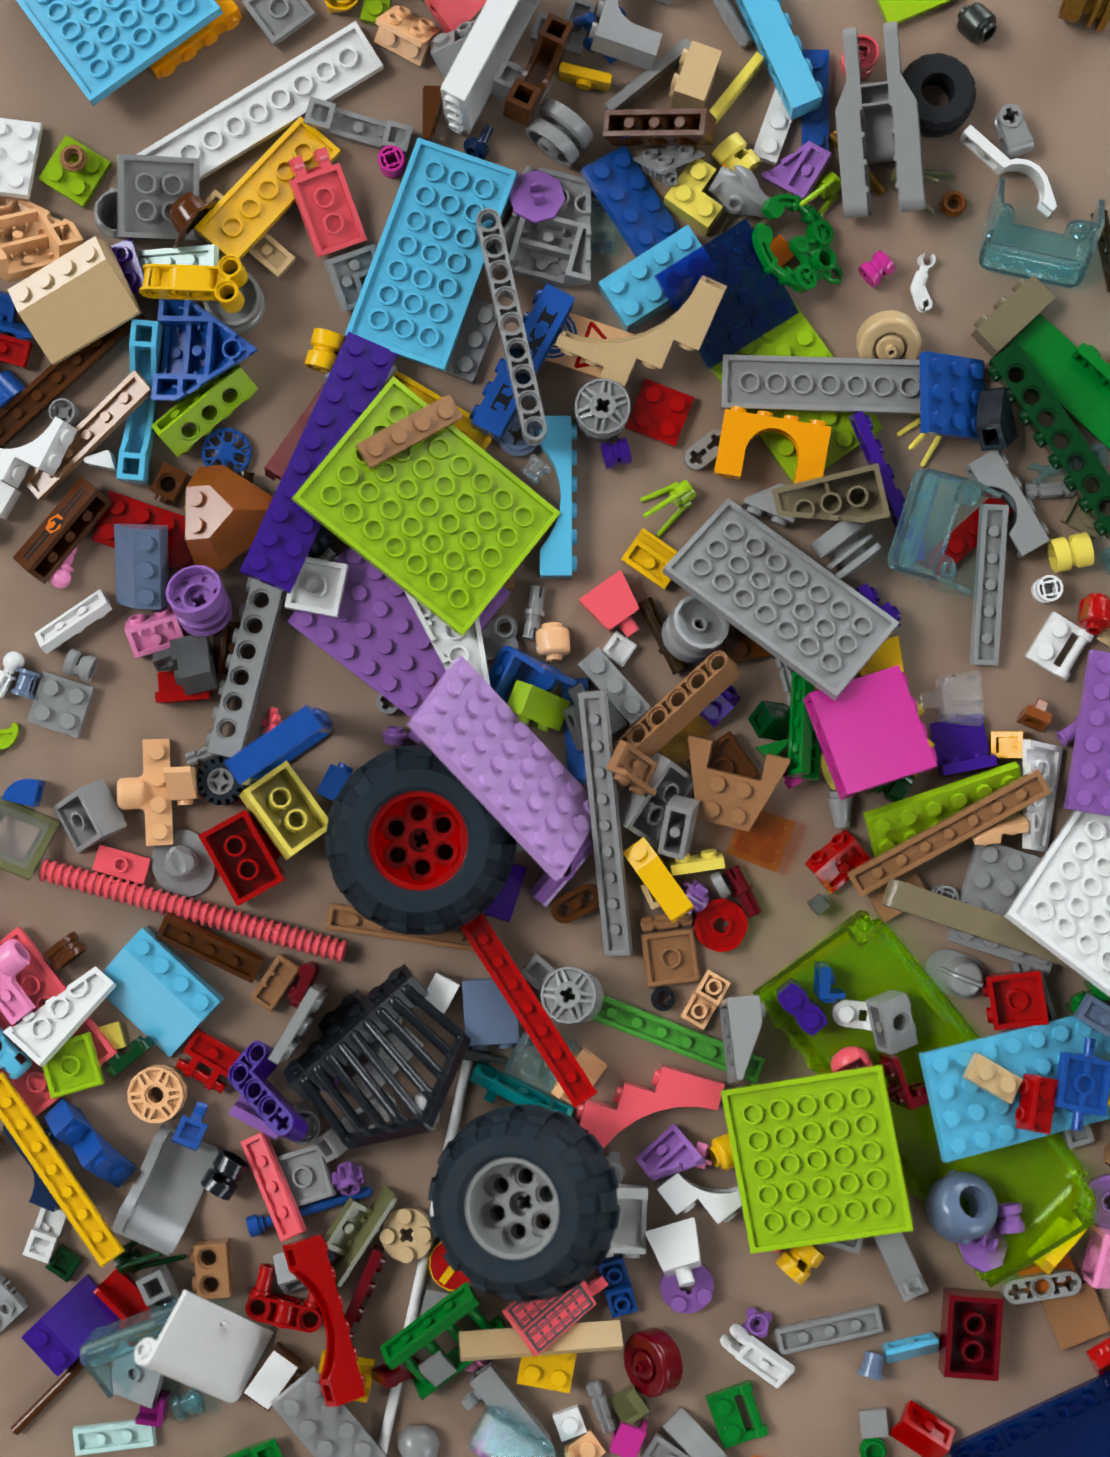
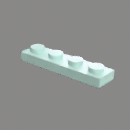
M213 244L177 247L176 249L139 250L137 255L141 267L145 264L217 266L219 262V247Z

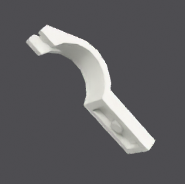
M971 124L967 127L959 141L998 176L1005 172H1019L1033 180L1039 194V202L1036 209L1048 218L1057 207L1048 177L1041 167L1026 159L1015 158L1010 160Z

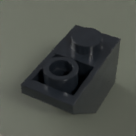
M1006 387L984 389L979 392L975 428L981 451L1006 449L1018 437Z

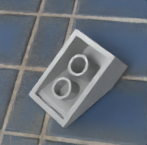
M759 995L726 998L719 1004L728 1084H734L743 1079L762 1025V1018H765V1005L763 1001L760 1002Z

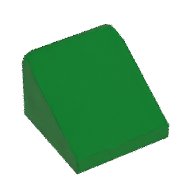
M785 739L758 746L755 749L766 759L768 753L779 755L788 746L789 741Z

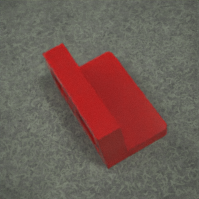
M174 671L158 672L157 674L159 692H155L156 703L166 704L213 700V689L186 696L182 685L178 686L176 683Z
M117 1268L94 1290V1293L131 1330L151 1310V1308L146 1306L135 1281L127 1273L121 1275Z
M910 1400L905 1404L900 1421L890 1428L889 1435L922 1457H942L950 1451L956 1429Z

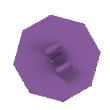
M536 170L517 177L509 199L514 214L535 224L554 219L565 201V196L558 179L541 170Z
M995 1222L987 1234L970 1241L969 1245L957 1243L964 1262L981 1273L1002 1266L1008 1245L1004 1235L998 1233L997 1222Z

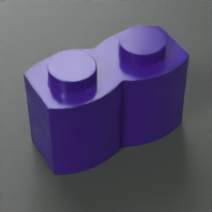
M789 978L776 989L781 1006L788 1013L795 1015L798 1025L806 1033L814 1036L828 1024L821 1006L813 999L808 998L804 987L798 981Z

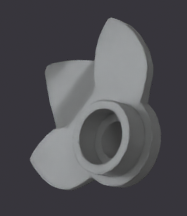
M501 615L495 620L491 619L482 631L486 661L495 659L498 652L504 646L519 649V644L515 637L518 633V624L513 617ZM508 624L510 626L509 632L502 633L500 631L501 626Z

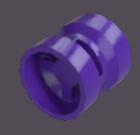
M626 437L618 439L615 444H610L609 442L600 444L606 470L614 468L620 462L624 465L632 463Z

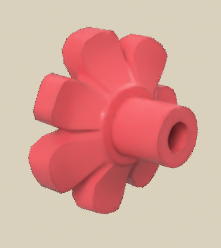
M271 706L266 713V719L262 718L261 727H264L262 730L263 735L283 722L280 720L281 715L277 714V707Z

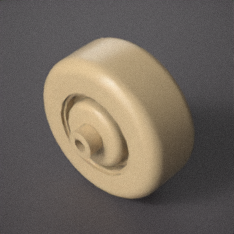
M886 310L878 312L864 321L856 336V349L859 358L918 360L922 349V340L917 325L908 315L899 311Z

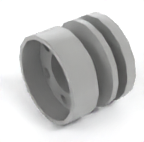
M608 378L595 379L586 383L579 390L574 408L575 422L579 431L594 441H609L618 437L625 430L630 415V399L626 390L618 382ZM598 403L608 405L606 413L602 410L597 411Z
M840 521L810 544V547L819 559L832 554L834 559L826 568L830 570L839 563L842 569L835 574L839 579L853 575L869 563L877 551L882 548L879 542L869 549L866 547L865 543L874 537L872 533L862 538L857 535L865 526L864 523Z
M568 966L556 969L548 975L542 984L540 997L542 1007L548 1016L557 1022L578 1025L587 1023L597 1016L602 1008L604 994L602 985L596 976L587 970ZM572 990V994L576 995L575 999L568 1001L565 992H571Z

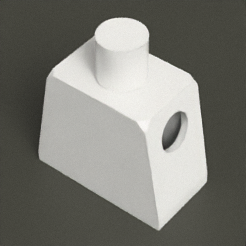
M694 1217L645 1231L647 1240L665 1277L676 1274L680 1288L693 1285L695 1280L692 1269L701 1266L698 1232Z

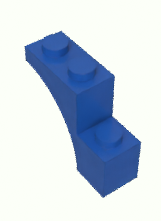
M64 1098L44 1116L54 1137L73 1148L82 1167L113 1186L119 1188L137 1170L132 1161L119 1153L96 1131L80 1108Z

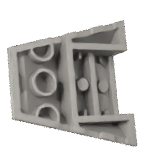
M540 167L538 170L560 181L565 201L554 219L535 224L514 214L513 211L509 222L503 228L512 273L519 277L562 288L591 283V188L584 178ZM494 245L489 253L498 254L501 248Z

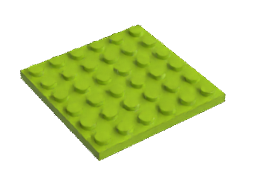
M882 1064L721 1090L751 1254L914 1230Z

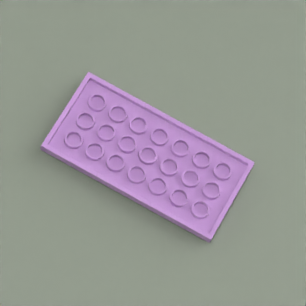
M461 655L453 661L407 725L554 881H557L563 877L592 829L588 792L527 725L519 721L518 716L513 713V710Z

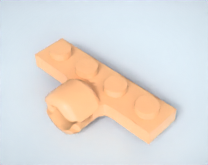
M142 739L143 774L140 777L120 778L118 780L117 804L122 810L140 809L144 811L146 847L172 846V800H169L163 774V768L170 767L169 739Z

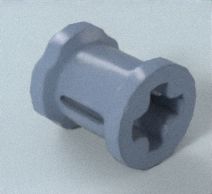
M19 667V677L11 693L34 700L35 695L33 692L37 680L41 678L42 674Z

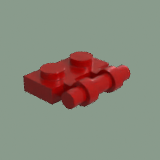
M197 1028L183 1051L191 1056L192 1059L188 1063L180 1058L175 1068L184 1072L183 1075L187 1078L193 1077L205 1084L204 1087L210 1091L213 1089L222 1094L226 1084L219 1081L218 1078L220 1074L228 1078L230 1067L242 1052L204 1030ZM200 1062L213 1069L210 1075L197 1068Z

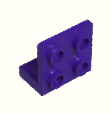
M981 714L929 724L931 739L935 744L933 748L937 755L936 764L939 776L997 765L996 755H990Z

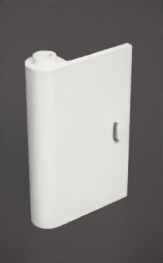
M184 1290L158 1339L155 1340L147 1337L141 1340L135 1348L134 1358L138 1365L227 1403H234L240 1398L274 1332Z

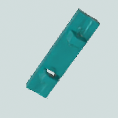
M477 1062L469 1081L487 1089L484 1100L492 1104L497 1095L517 1105H540L542 1108L555 1112L560 1111L570 1117L574 1109L483 1062Z

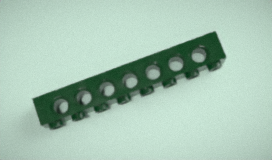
M1016 342L990 359L988 363L990 368L987 371L995 383L999 381L1003 387L1007 388L1010 404L1014 403L1020 411L1017 413L1020 421L1024 426L1029 425L1035 433L1032 437L1039 448L1044 447L1050 455L1047 459L1055 470L1059 469L1065 477L1062 480L1066 488L1071 493L1074 491L1080 499L1078 505L1086 515L1090 513L1095 521L1093 527L1101 537L1105 535L1108 540L1110 538V515L1102 514L1099 510V504L1101 502L1110 504V476L1024 350ZM1010 371H1018L1022 375V381L1012 382L1008 377V373ZM1028 392L1035 394L1037 403L1027 404L1023 399V395ZM1042 414L1050 416L1052 425L1048 427L1042 426L1038 421V417ZM1054 437H1064L1067 441V447L1063 449L1057 448L1053 442ZM1069 459H1079L1082 463V469L1079 471L1072 470L1069 467ZM1086 480H1092L1096 483L1097 491L1095 493H1089L1085 490L1084 482Z

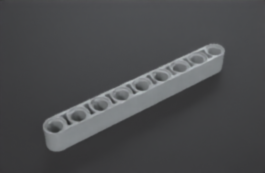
M485 208L476 217L478 239L522 437L527 444L537 446L542 444L546 438V420L501 219L498 212L494 209ZM485 220H492L495 226L487 229L481 224ZM492 245H496L501 248V251L498 254H490L487 249ZM497 271H502L507 274V277L503 280H496L493 274ZM502 297H509L513 303L509 306H502L498 301ZM509 322H513L519 328L515 332H508L504 326ZM519 348L525 354L521 358H514L510 355V351ZM520 374H526L530 377V381L527 384H519L516 381V377ZM525 400H532L535 402L536 407L533 410L527 411L522 408L521 404ZM531 426H538L542 433L537 437H533L528 434L527 429Z

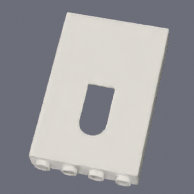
M541 0L486 1L440 88L445 121L450 130L457 134H462L463 132L470 135L491 95L492 83L504 59L510 60Z

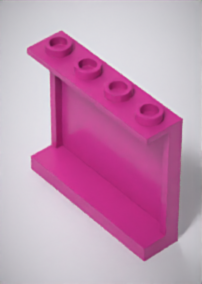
M899 665L853 679L835 701L821 690L810 692L803 699L840 801L850 798L856 793L924 771L928 773L937 767L936 752L928 743L927 728L923 722H920L917 714V702L909 693L907 676L904 672H901Z

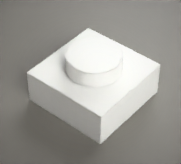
M578 1404L553 1413V1419L562 1442L587 1433Z

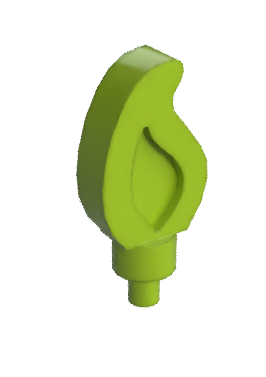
M13 722L10 728L0 730V750L10 748L17 740L20 728L16 722Z

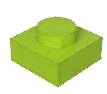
M364 0L360 16L361 23L378 26L375 24L376 19L391 8L392 1Z

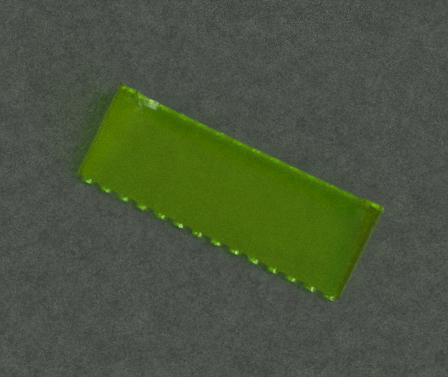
M859 910L757 986L752 992L753 995H759L760 1002H764L765 1010L771 1016L775 1027L782 1029L788 1037L792 1048L799 1050L805 1058L809 1069L816 1071L817 1074L832 1072L831 1060L833 1055L841 1048L847 1046L863 1048L868 1052L873 1066L878 1065L880 1061L879 1053L882 1052L876 1049L872 1031L843 1027L833 1020L831 1009L834 1003L822 1002L813 993L814 961H825L834 970L835 982L831 987L841 988L846 993L845 999L865 1001L891 989L907 993V997L911 1002L912 1019L917 1028L918 1044L893 1054L899 1058L907 1084L915 1081L925 1084L919 1053L980 1038L897 935L878 917L874 920L871 919L868 911ZM789 978L798 981L804 987L808 998L816 1001L825 1013L828 1024L814 1036L802 1030L796 1021L795 1015L788 1013L779 1003L776 989ZM860 1010L859 1019L866 1020L867 1011ZM885 1076L886 1086L889 1087L887 1078ZM889 1098L905 1183L911 1195L917 1197L922 1202L925 1211L926 1198L930 1187L935 1181L948 1175L949 1171L953 1169L956 1172H972L985 1179L994 1191L998 1204L1020 1202L1022 1204L1020 1217L1025 1224V1231L1003 1234L1008 1248L1002 1266L985 1273L975 1269L979 1279L985 1281L990 1288L1096 1223L1098 1202L1094 1189L1085 1183L1083 1179L1087 1176L1085 1170L1073 1152L1067 1148L1066 1143L1058 1133L962 1159L942 1162L930 1104L909 1110L896 1105ZM960 1196L961 1208L969 1216V1203L964 1197Z

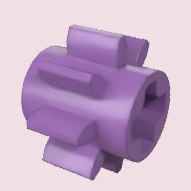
M694 879L691 884L684 882L680 885V888L695 907L687 912V914L690 915L693 910L700 912L707 906L709 897L706 893L708 889L703 884Z
M343 1162L338 1165V1172L331 1173L335 1191L340 1190V1193L346 1196L358 1193L360 1185L366 1184L365 1172L362 1171V1166L357 1167L355 1162Z

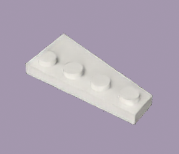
M1022 739V776L1038 768L1052 793L1022 809L1023 816L1029 822L1028 833H1022V848L1047 852L1063 747L1028 739Z

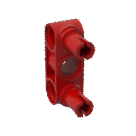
M261 1263L256 1285L252 1287L245 1305L247 1316L254 1321L271 1324L283 1329H293L306 1333L317 1331L323 1322V1317L311 1292L309 1291L308 1298L304 1300L291 1295L273 1293L271 1287L275 1266ZM253 1301H262L265 1304V1310H256L253 1307ZM305 1313H315L318 1321L315 1323L308 1322L305 1318Z

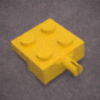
M577 1353L521 1357L516 1384L570 1393Z

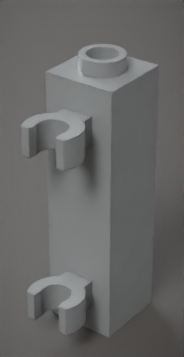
M902 1232L873 1236L903 1301L906 1302L928 1292L927 1285Z
M493 1360L488 1361L485 1366H482L470 1376L469 1383L473 1390L466 1393L462 1397L463 1400L461 1402L467 1410H470L482 1399L509 1433L513 1441L502 1448L503 1452L501 1454L504 1457H516L519 1452L523 1451L527 1457L543 1456L550 1449V1433Z

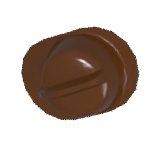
M187 192L173 203L169 213L170 221L179 233L173 249L181 245L194 227L216 205L215 201L207 203L193 193Z

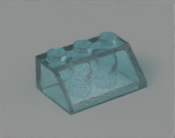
M488 1404L470 1431L468 1449L480 1457H556V1450L553 1449L554 1445L544 1437L537 1438L531 1434V1429L527 1425L519 1421L515 1423L508 1418V1413L498 1406L493 1408Z

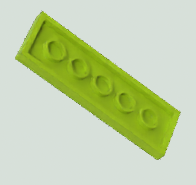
M1014 761L863 812L874 857L1020 778L1019 765Z

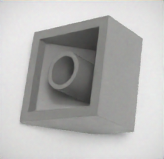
M103 778L75 790L53 806L77 854L116 834L127 826L124 815L118 809L111 790L106 786Z

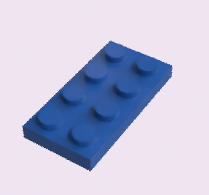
M625 145L582 168L580 173L636 258L680 230L638 164L633 161V157Z

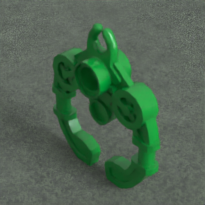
M779 194L765 201L761 212L766 218L772 221L781 216L784 209H788L790 212L798 211L802 215L801 220L808 226L806 227L805 236L798 235L789 242L790 251L800 262V265L793 269L788 266L782 268L777 264L778 258L773 255L770 249L773 240L772 229L763 223L755 226L752 233V241L759 261L765 268L764 271L767 274L772 273L778 278L780 284L791 287L798 293H804L813 289L817 281L821 279L831 284H840L842 282L840 278L844 276V273L836 263V255L830 248V243L834 237V231L830 223L822 219L812 205L800 206L799 203L802 198L798 194L795 196ZM831 269L836 271L839 278L832 277Z

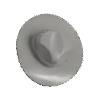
M189 830L173 831L172 846L154 847L151 857L152 871L158 883L166 891L171 892L173 895L175 893L179 894V897H194L204 892L210 886L215 875V865L198 834Z

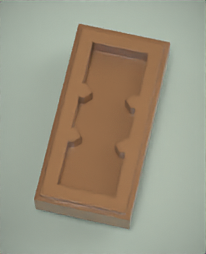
M279 953L249 999L272 1013L299 973L300 966Z

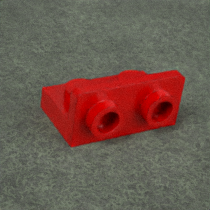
M843 830L841 833L833 836L831 841L822 849L814 852L810 859L805 862V865L832 895L850 880L847 872L870 860V857L858 841L846 830Z
M1024 1074L1023 1081L1019 1087L1021 1094L1019 1107L1015 1112L1016 1128L1050 1135L1058 1080L1039 1075Z

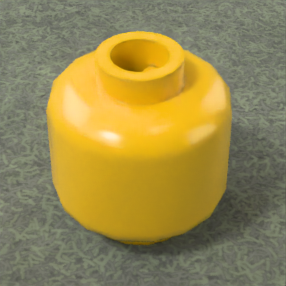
M725 1133L714 1138L711 1141V1147L708 1148L713 1165L716 1168L720 1167L724 1171L735 1168L729 1134Z

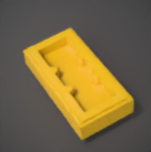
M561 62L559 80L573 83L582 90L593 88L610 93L612 85V75L610 73L566 62Z

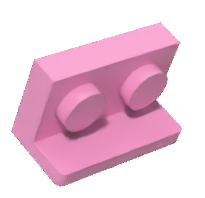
M169 606L161 610H155L154 613L147 615L143 613L135 614L129 617L125 623L124 631L135 658L170 648V640L185 637L182 626Z

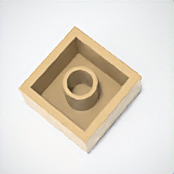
M691 41L689 49H683L678 72L674 74L670 85L669 98H672L671 108H705L719 68L721 50L695 41Z

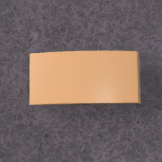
M1018 811L970 838L975 845L980 846L1001 843L1002 834L1016 835L1017 833H1028L1029 822Z
M708 969L679 1018L703 1031L731 982Z

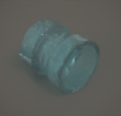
M195 1388L188 1389L184 1395L177 1393L170 1397L171 1409L178 1422L186 1420L189 1414L199 1415L206 1410L201 1391Z

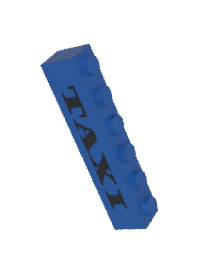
M546 283L543 290H537L532 300V303L535 305L531 313L526 312L523 316L535 376L539 372L575 305V297ZM519 348L510 351V355L514 358H521L525 354ZM504 358L499 360L494 372L497 375L494 381H488L482 392V395L485 397L481 405L476 404L469 416L472 419L471 426L473 429L499 443L517 412ZM520 374L516 377V381L519 384H527L530 381V377L526 374Z

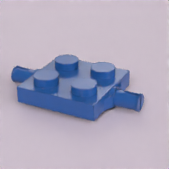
M1085 1037L1083 1053L1060 1052L1056 1076L1058 1085L1054 1106L1065 1108L1073 1113L1070 1128L1072 1130L1082 1131L1084 1115L1093 1114L1106 1117L1110 1091V1062L1094 1056L1097 1039Z

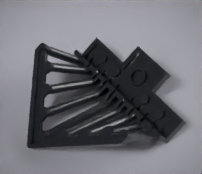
M405 964L400 968L394 969L380 986L374 987L368 993L367 997L357 989L353 994H348L334 1011L325 1014L318 1024L323 1036L319 1040L313 1041L307 1047V1050L298 1059H293L283 1071L289 1086L306 1103L310 1099L348 1149L430 1132L471 1042L469 1036L425 999L429 992L418 982L412 971ZM418 1006L455 1038L452 1046L450 1047L411 1009ZM401 1018L406 1019L446 1057L442 1068L398 1023ZM390 1029L437 1078L433 1089L393 1045L386 1035V1031ZM375 1041L425 1097L427 1103L423 1110L378 1056L372 1045ZM362 1053L414 1119L407 1120L363 1065L359 1057ZM349 1064L395 1123L388 1124L349 1075L347 1070ZM336 1076L376 1127L369 1128L334 1084ZM324 1088L357 1130L356 1132H348L320 1094L321 1089Z

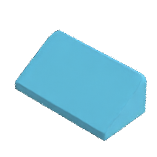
M928 1332L883 1343L882 1348L885 1361L889 1364L935 1353L939 1350V1340L934 1332Z

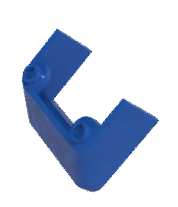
M511 646L501 648L488 673L491 688L506 704L516 680L534 685L547 692H551L558 685L559 681L575 686L577 681L557 668Z

